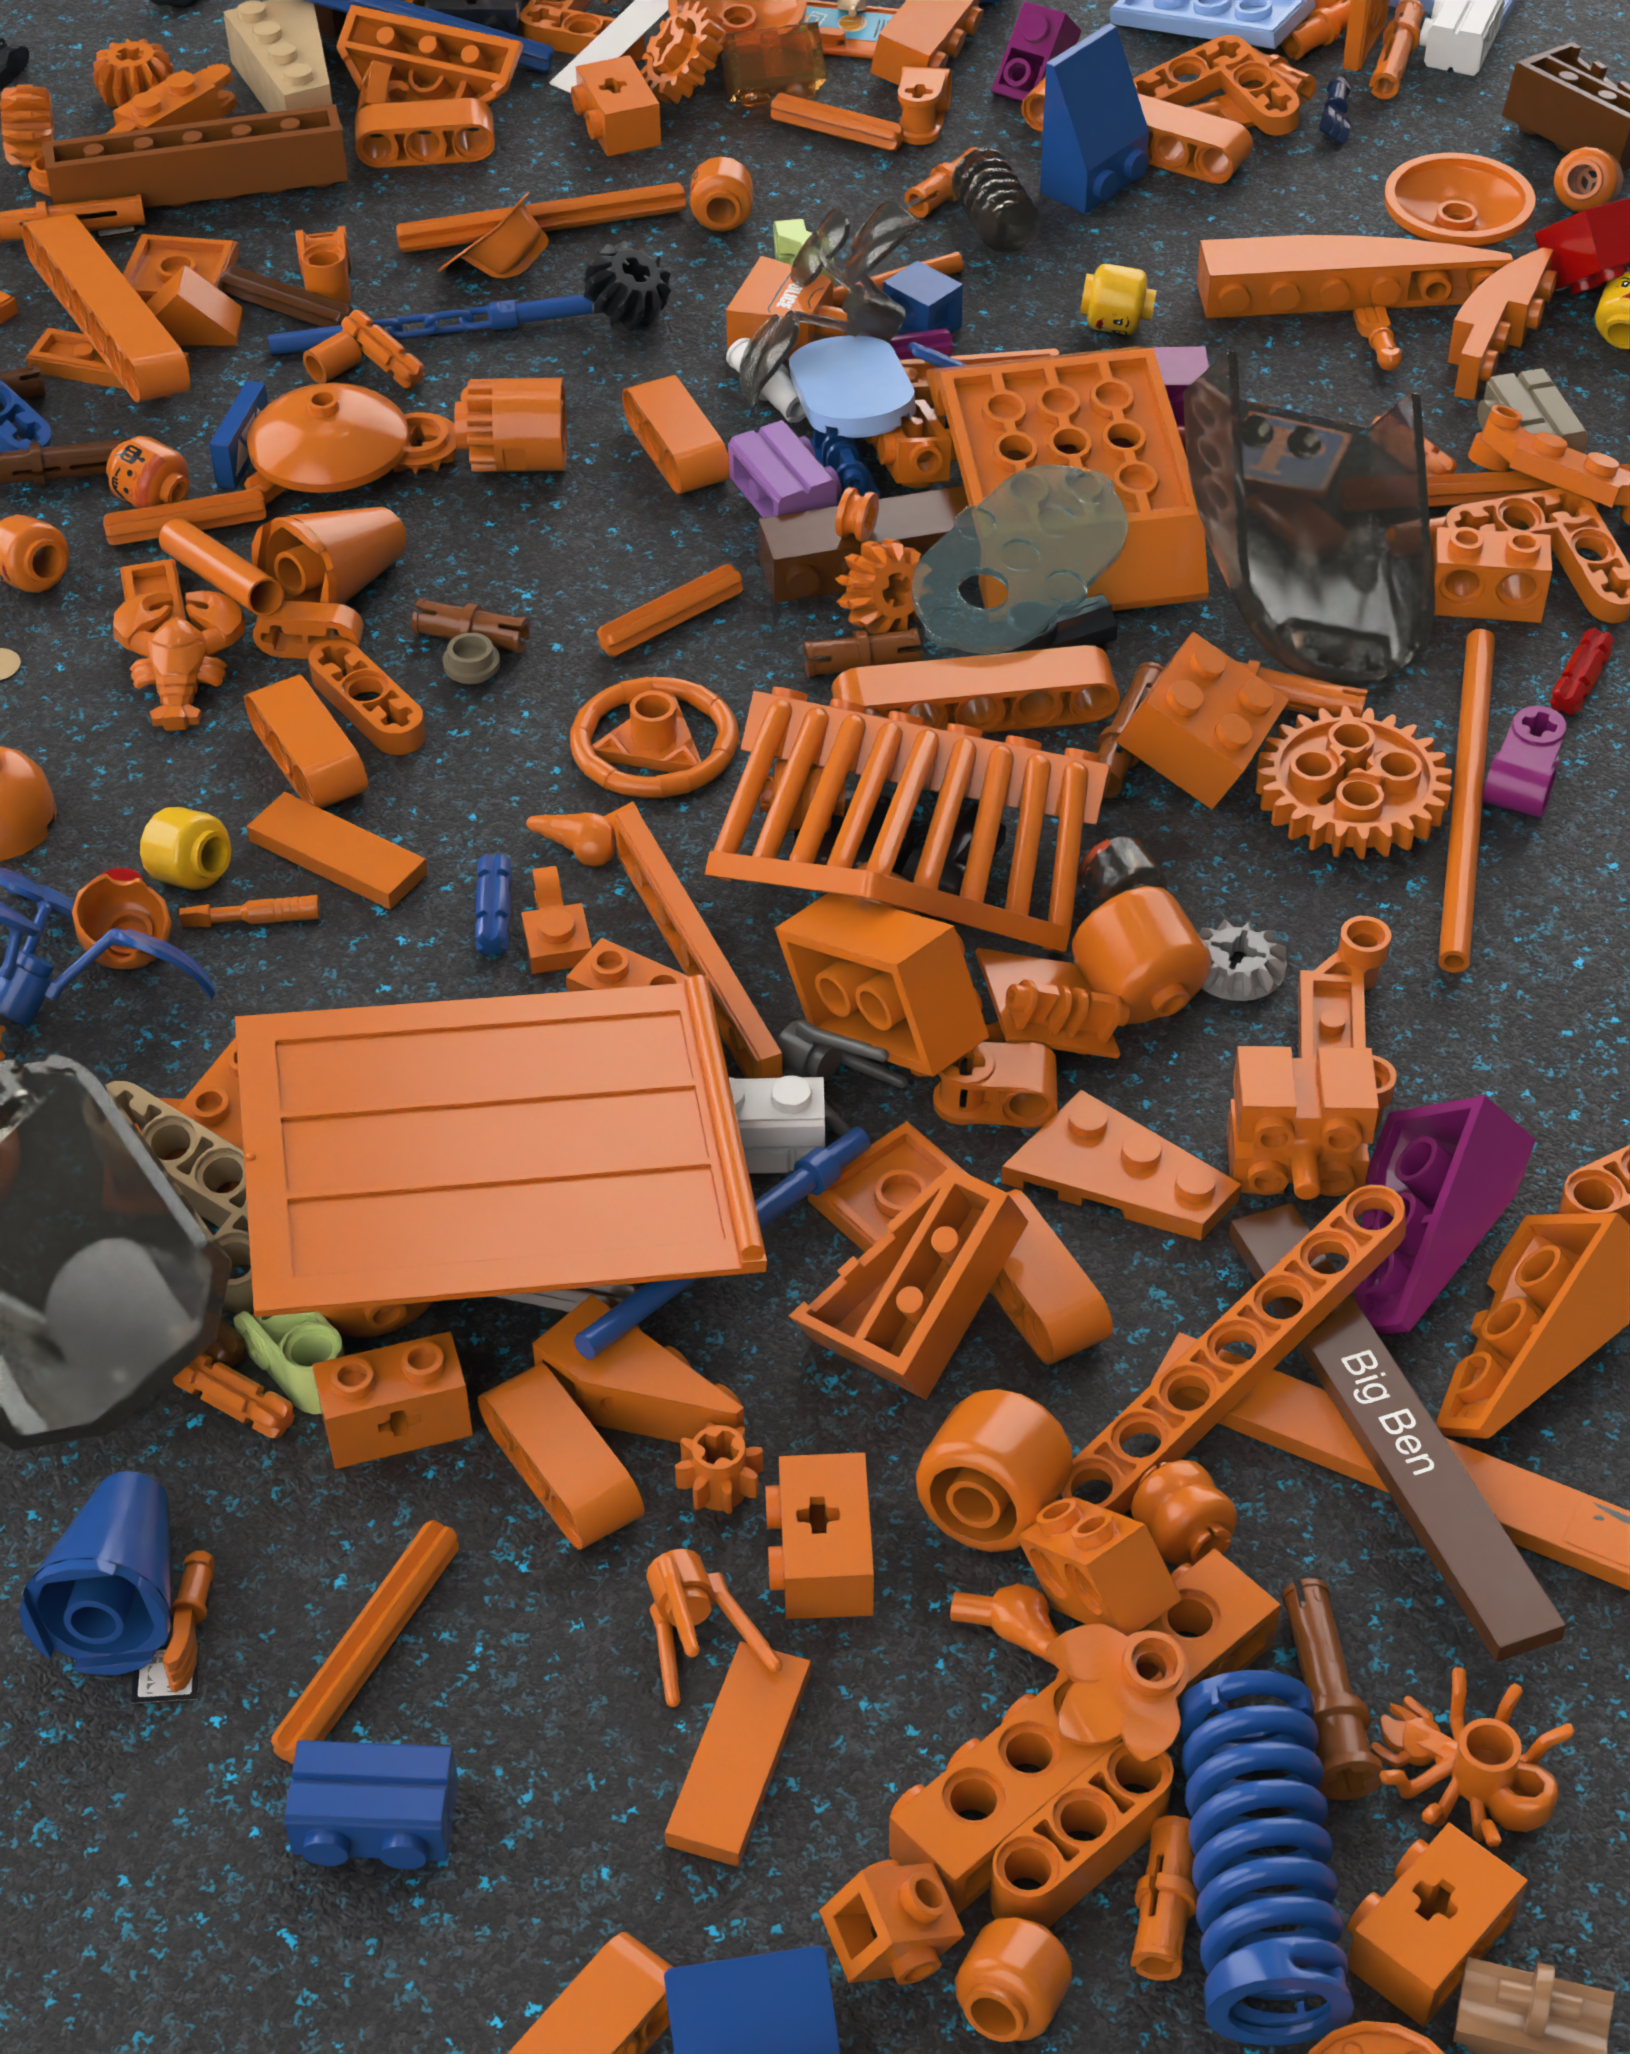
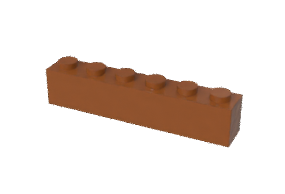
M336 104L42 142L45 168L53 205L141 194L143 208L164 205L180 207L194 201L209 199L231 200L239 195L261 192L277 194L291 188L306 186L327 187L336 182L348 181L342 128ZM116 211L90 213L76 216L79 220L89 218L92 215L112 213Z

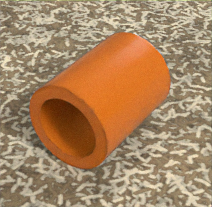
M340 331L303 354V363L306 371L319 384L332 380L362 361V353L357 341L346 331Z

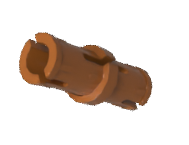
M419 598L415 604L416 609L422 610V613L413 611L412 630L415 634L453 639L464 633H479L487 636L495 648L514 651L517 654H522L526 650L527 644L520 642V638L529 640L530 621L526 617L518 618L486 612L481 608L480 604L467 603L465 607L429 601L426 598Z
M911 628L905 631L868 635L866 630L853 631V637L810 642V640L804 641L803 655H807L808 659L827 656L826 658L804 660L807 677L811 678L816 675L844 672L856 667L921 661V650H917L916 647L898 649L900 647L921 645L917 628Z

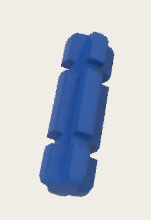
M486 853L481 856L477 864L479 879L476 888L475 916L477 921L475 922L474 937L478 952L485 956L492 952L501 955L509 948L510 859L502 853L496 856Z

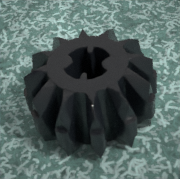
M625 240L616 246L606 244L604 248L600 249L595 259L591 260L586 268L583 279L586 283L583 297L595 302L593 314H606L610 318V326L622 321L629 331L639 324L648 327L651 322L656 320L670 298L671 289L668 285L671 273L659 268L661 257H649L645 254L644 244L636 250L632 249Z

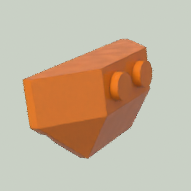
M351 5L336 49L345 62L359 91L361 81L371 62L376 60L391 65L389 81L399 80L409 86V91L404 100L389 97L392 103L477 98L489 105L509 89L523 44L521 41Z

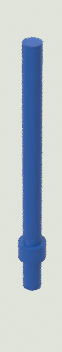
M853 1127L827 1148L816 1147L794 1164V1172L755 1201L760 1229L763 1230L807 1195H819L837 1182L841 1177V1169L870 1148L871 1141L868 1134L860 1127ZM698 1278L645 1283L574 1337L577 1350L585 1358L593 1359Z

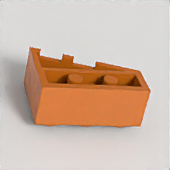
M949 1166L886 1225L889 1231L858 1260L852 1256L837 1270L841 1275L812 1303L808 1305L804 1301L789 1317L813 1342L927 1400L1029 1221L1008 1193Z

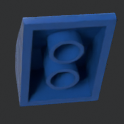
M1110 23L1046 63L1040 193L1086 214L1144 175L1149 163V155L1147 153L1149 130L1118 29Z

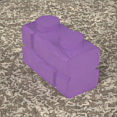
M783 420L760 427L758 433L751 430L731 437L728 443L730 478L763 518L837 506V498L841 496L842 489L836 471L831 466L823 467L816 459L809 439L805 436L798 438Z

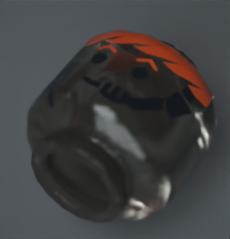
M1116 836L1099 841L1084 856L1078 868V883L1093 910L1110 898L1131 889L1152 886L1167 890V879L1147 844L1132 836Z

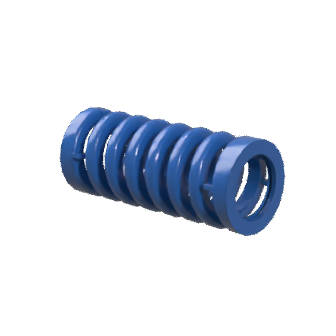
M1242 1670L1219 1674L1194 1685L1178 1701L1181 1722L1179 1734L1184 1743L1181 1766L1188 1781L1184 1798L1187 1811L1192 1818L1188 1830V1839L1192 1852L1196 1856L1192 1867V1880L1199 1894L1195 1912L1200 1931L1203 1933L1199 1953L1203 1968L1208 1974L1203 1990L1205 2015L1210 2028L1219 2035L1236 2042L1279 2046L1303 2043L1324 2037L1332 2030L1341 2028L1351 2018L1354 2010L1353 1998L1350 1990L1346 1987L1345 1981L1349 1970L1348 1959L1345 1952L1335 1945L1342 1935L1344 1924L1340 1912L1331 1905L1338 1893L1339 1886L1334 1871L1326 1866L1332 1857L1334 1847L1330 1834L1322 1828L1329 1814L1328 1803L1325 1796L1317 1790L1323 1780L1324 1770L1320 1758L1313 1753L1319 1741V1731L1313 1720L1315 1701L1308 1687L1301 1681L1286 1674L1266 1670ZM1248 1695H1266L1285 1701L1287 1706L1266 1704L1246 1706L1229 1711L1228 1701ZM1215 1708L1221 1713L1208 1719L1206 1722L1203 1721ZM1276 1769L1293 1772L1291 1775L1280 1779L1257 1781L1234 1779L1238 1775L1260 1770ZM1285 1807L1297 1810L1274 1818L1239 1816L1244 1812L1260 1808ZM1278 1845L1301 1848L1281 1855L1260 1856L1245 1854V1852L1254 1849ZM1284 1884L1304 1887L1286 1893L1264 1894L1250 1892L1267 1886ZM1287 1924L1308 1926L1289 1932L1256 1931L1271 1926ZM1294 1965H1309L1312 1967L1302 1969ZM1320 1995L1327 2000L1324 2005L1316 2009L1312 2008L1304 2000L1296 2002L1298 2013L1264 2012L1238 2002L1247 1996L1268 2000H1297Z

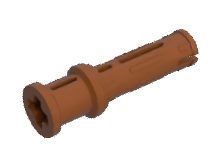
M1315 1578L1301 1579L1306 1601H1300L1294 1582L1283 1590L1281 1596L1284 1607L1287 1609L1304 1685L1311 1690L1315 1701L1313 1720L1319 1731L1316 1752L1324 1770V1777L1318 1790L1326 1798L1334 1800L1361 1798L1374 1792L1382 1785L1378 1776L1381 1770H1384L1381 1759L1371 1753L1366 1733L1371 1724L1367 1704L1352 1692L1329 1600L1330 1592L1328 1585L1324 1581Z

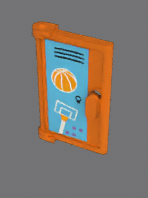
M807 0V12L800 29L790 39L773 49L873 59L879 33L899 9L866 6V10L856 11V16L850 17L848 11L838 9L835 2Z

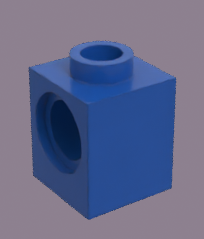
M917 260L883 282V325L899 334L945 328L952 334L962 327L963 284Z

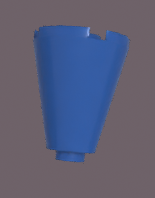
M131 1471L117 1472L103 1479L28 1581L19 1607V1615L23 1632L39 1652L51 1659L55 1649L68 1657L76 1659L73 1670L86 1674L121 1675L144 1668L153 1661L155 1651L162 1645H165L171 1629L169 1497L163 1486L155 1479L145 1474Z

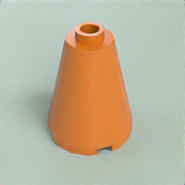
M385 507L279 516L257 529L252 542V564L281 584L284 591V601L337 603L344 605L404 554L406 549V529L401 519Z

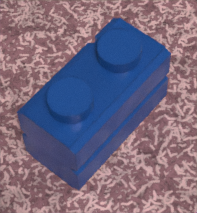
M297 1741L292 1770V1783H290L285 1809V1827L292 1854L302 1855L307 1861L321 1866H338L344 1864L348 1857L380 1858L386 1865L404 1870L420 1868L426 1863V1860L447 1861L452 1835V1819L454 1818L458 1792V1774L453 1747Z

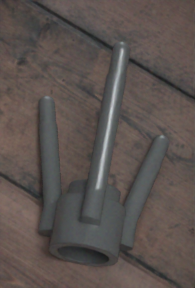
M804 1019L793 1021L786 1026L776 1042L782 1052V1068L785 1069L783 1077L789 1075L824 1077L825 1082L833 1076L839 1064H842L898 1088H905L908 1084L905 1076L865 1059L871 1058L885 1062L889 1058V1052L886 1049L820 1029ZM824 1100L825 1123L841 1137L851 1128Z

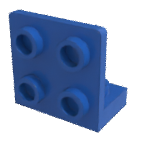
M815 1945L669 1968L664 1972L663 1977L673 2054H840L825 1949L821 1946Z

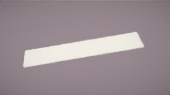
M635 0L550 81V84L571 93V87L577 86L576 66L620 57L668 11V0Z

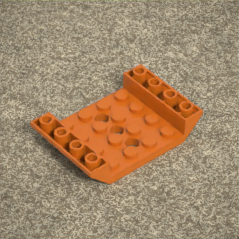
M1127 347L927 369V381L936 416H947L981 551L978 584L989 626L1006 624L1007 614L1011 609L1019 605L1039 604L1053 610L1103 594L1112 605V611L1208 600L1209 584L1203 511L1154 348ZM1116 438H1126L1135 446L1121 448L1115 446L1110 441ZM1062 444H1072L1081 452L1066 454L1059 451L1056 447ZM1009 450H1017L1026 458L1011 460L1002 455V453Z

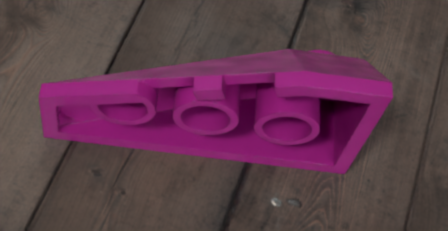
M1486 1095L1388 1113L1368 1166L1366 1184L1386 1186L1402 1197L1406 1214V1236L1401 1244L1355 1288L1354 1298L1377 1335L1410 1332L1517 1194L1519 1185L1525 1176L1526 1166L1536 1139ZM1372 1209L1363 1214L1362 1228L1367 1230L1382 1229L1388 1226L1394 1218L1386 1211Z

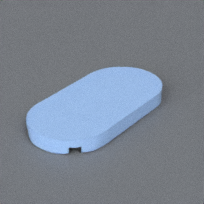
M860 335L830 337L806 344L790 356L791 382L809 423L819 432L827 433L828 426L838 428V435L847 438L880 435L902 425V416L910 419L916 412L914 388L893 347L884 340Z

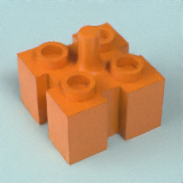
M1238 1046L1233 1078L1234 1099L1230 1101L1226 1136L1229 1175L1232 1179L1241 1183L1240 1193L1259 1195L1284 1194V1189L1289 1183L1294 1185V1193L1298 1198L1310 1200L1318 1195H1349L1356 1189L1364 1187L1369 1166L1367 1144H1373L1379 1110L1372 1048L1318 1047L1316 1058H1292L1291 1047Z

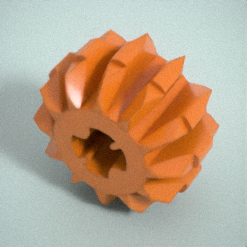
M127 38L125 43L117 44L112 42L109 44V49H102L97 52V60L93 63L94 72L92 74L95 88H98L99 96L104 99L105 105L120 107L129 102L135 95L146 92L165 81L168 76L174 73L173 63L169 60V54L164 52L162 44H149L147 39L131 42Z
M17 85V87L4 88L1 93L0 119L5 158L10 165L31 168L32 160L39 155H44L42 142L55 141L51 94L46 88L34 87L33 85Z
M886 538L880 544L875 541L861 543V556L856 554L845 556L844 558L850 568V572L848 575L843 574L835 579L840 585L846 586L847 592L836 602L842 608L851 609L848 621L857 627L864 628L866 626V630L870 634L888 633V631H905L908 629V619L919 620L925 618L918 604L920 599L926 600L933 597L928 589L922 588V583L932 572L927 567L918 565L921 553L914 548H903V544H900L899 540Z

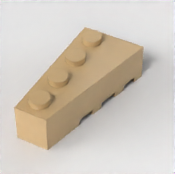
M304 0L246 1L235 9L223 11L231 62L267 113L332 105L330 83L313 3Z

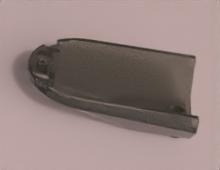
M50 1054L46 1061L22 1064L17 1058H12L0 1062V1441L13 1451L106 1435L119 1426L216 1341L232 1265L231 1259L105 1084L87 1068L74 1060Z

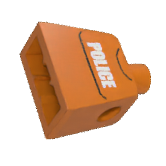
M761 256L726 309L727 352L730 346L738 339L749 338L767 357L789 360L790 356L797 349L811 342L821 340L823 337L852 335L855 313L851 310L833 307V283L828 277Z

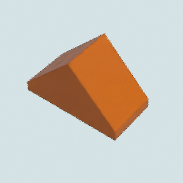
M186 265L146 303L179 346L238 345L244 318L243 307Z

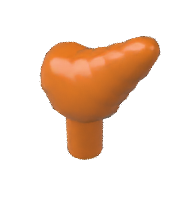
M632 801L605 816L586 812L567 815L545 814L531 816L526 820V825L531 831L552 839L573 851L575 858L583 865L602 866L612 860L616 852V813L635 808L636 805Z
M1019 1583L999 1588L993 1597L954 1592L950 1612L951 1621L991 1626L996 1634L1005 1641L1028 1650L1046 1662L1053 1664L1046 1655V1648L1059 1634L1051 1623L1048 1600L1042 1592L1034 1587Z

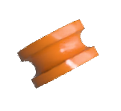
M853 487L846 488L836 513V535L846 538L850 533H854L856 540L867 542L873 533L878 517V494L868 491L864 496H860L858 489Z

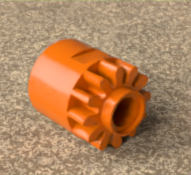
M563 377L470 379L468 381L467 401L455 402L454 426L457 450H469V463L471 464L472 472L566 471L567 410Z

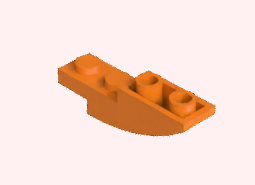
M1543 247L1505 265L1478 286L1462 305L1454 319L1447 363L1459 365L1454 392L1455 397L1474 401L1483 381L1488 382L1495 375L1499 353L1504 354L1508 345L1521 348L1529 328L1538 329L1545 301L1550 302L1557 281L1558 272L1550 270L1553 249Z

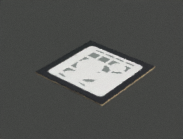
M201 1642L197 1643V1664L193 1676L185 1689L176 1693L171 1691L163 1665V1655L169 1644L162 1645L155 1651L153 1661L144 1668L133 1671L131 1704L196 1700Z

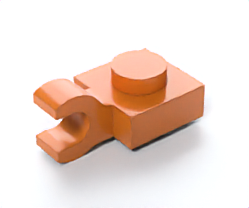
M556 866L532 869L537 910L521 912L523 933L532 974L574 968L592 949L582 903L563 905Z

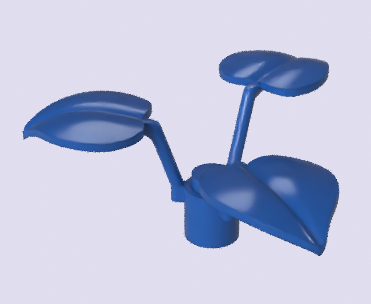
M0 867V885L7 889L8 894L17 893L37 903L38 908L35 920L32 922L0 901V923L7 925L10 929L5 959L0 967V1015L22 1025L31 1026L45 998L48 997L57 1001L63 989L112 945L139 949L169 962L196 980L210 1001H212L215 995L214 985L207 972L195 959L168 942L129 928L127 930L120 928L109 930L54 981L49 977L54 966L34 955L51 909L73 919L72 909L75 901L55 889L37 884L23 874ZM25 933L28 935L23 950H19L22 935Z

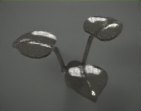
M887 201L879 205L869 215L854 236L851 244L852 255L848 258L843 273L834 265L832 258L840 251L848 239L850 220L847 214L839 208L831 209L824 216L818 226V230L807 238L798 251L791 267V280L800 288L807 287L814 282L823 268H825L830 275L850 291L842 305V310L847 314L848 321L795 310L788 311L783 318L777 314L770 316L752 336L741 358L739 381L748 402L757 407L761 390L779 369L795 345L799 333V322L846 331L855 338L860 334L861 330L871 337L886 342L896 335L903 324L905 308L882 292L868 274L908 236L923 226L920 220L908 213L896 202ZM860 281L864 285V287L860 284L857 285L856 283Z

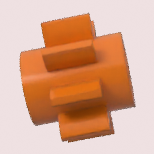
M710 1422L707 1423L706 1428L696 1434L693 1440L684 1437L680 1440L681 1462L675 1464L677 1489L693 1488L694 1509L700 1510L706 1507L716 1511L724 1510L726 1514H730L733 1508L740 1504L745 1496L755 1499L758 1497L757 1474L764 1471L762 1447H745L744 1427L739 1426L734 1429L725 1425H714Z

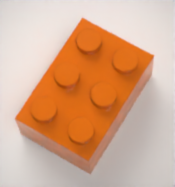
M827 893L775 927L806 1021L816 1027L886 1049L889 1052L888 1062L932 1077L989 1038L981 1012L983 1008L982 1000L973 986L964 958L965 946L954 925L848 895Z

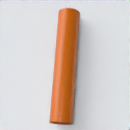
M184 519L170 520L162 527L159 534V544L161 549L172 558L258 616H269L280 608L284 598V591L277 580Z

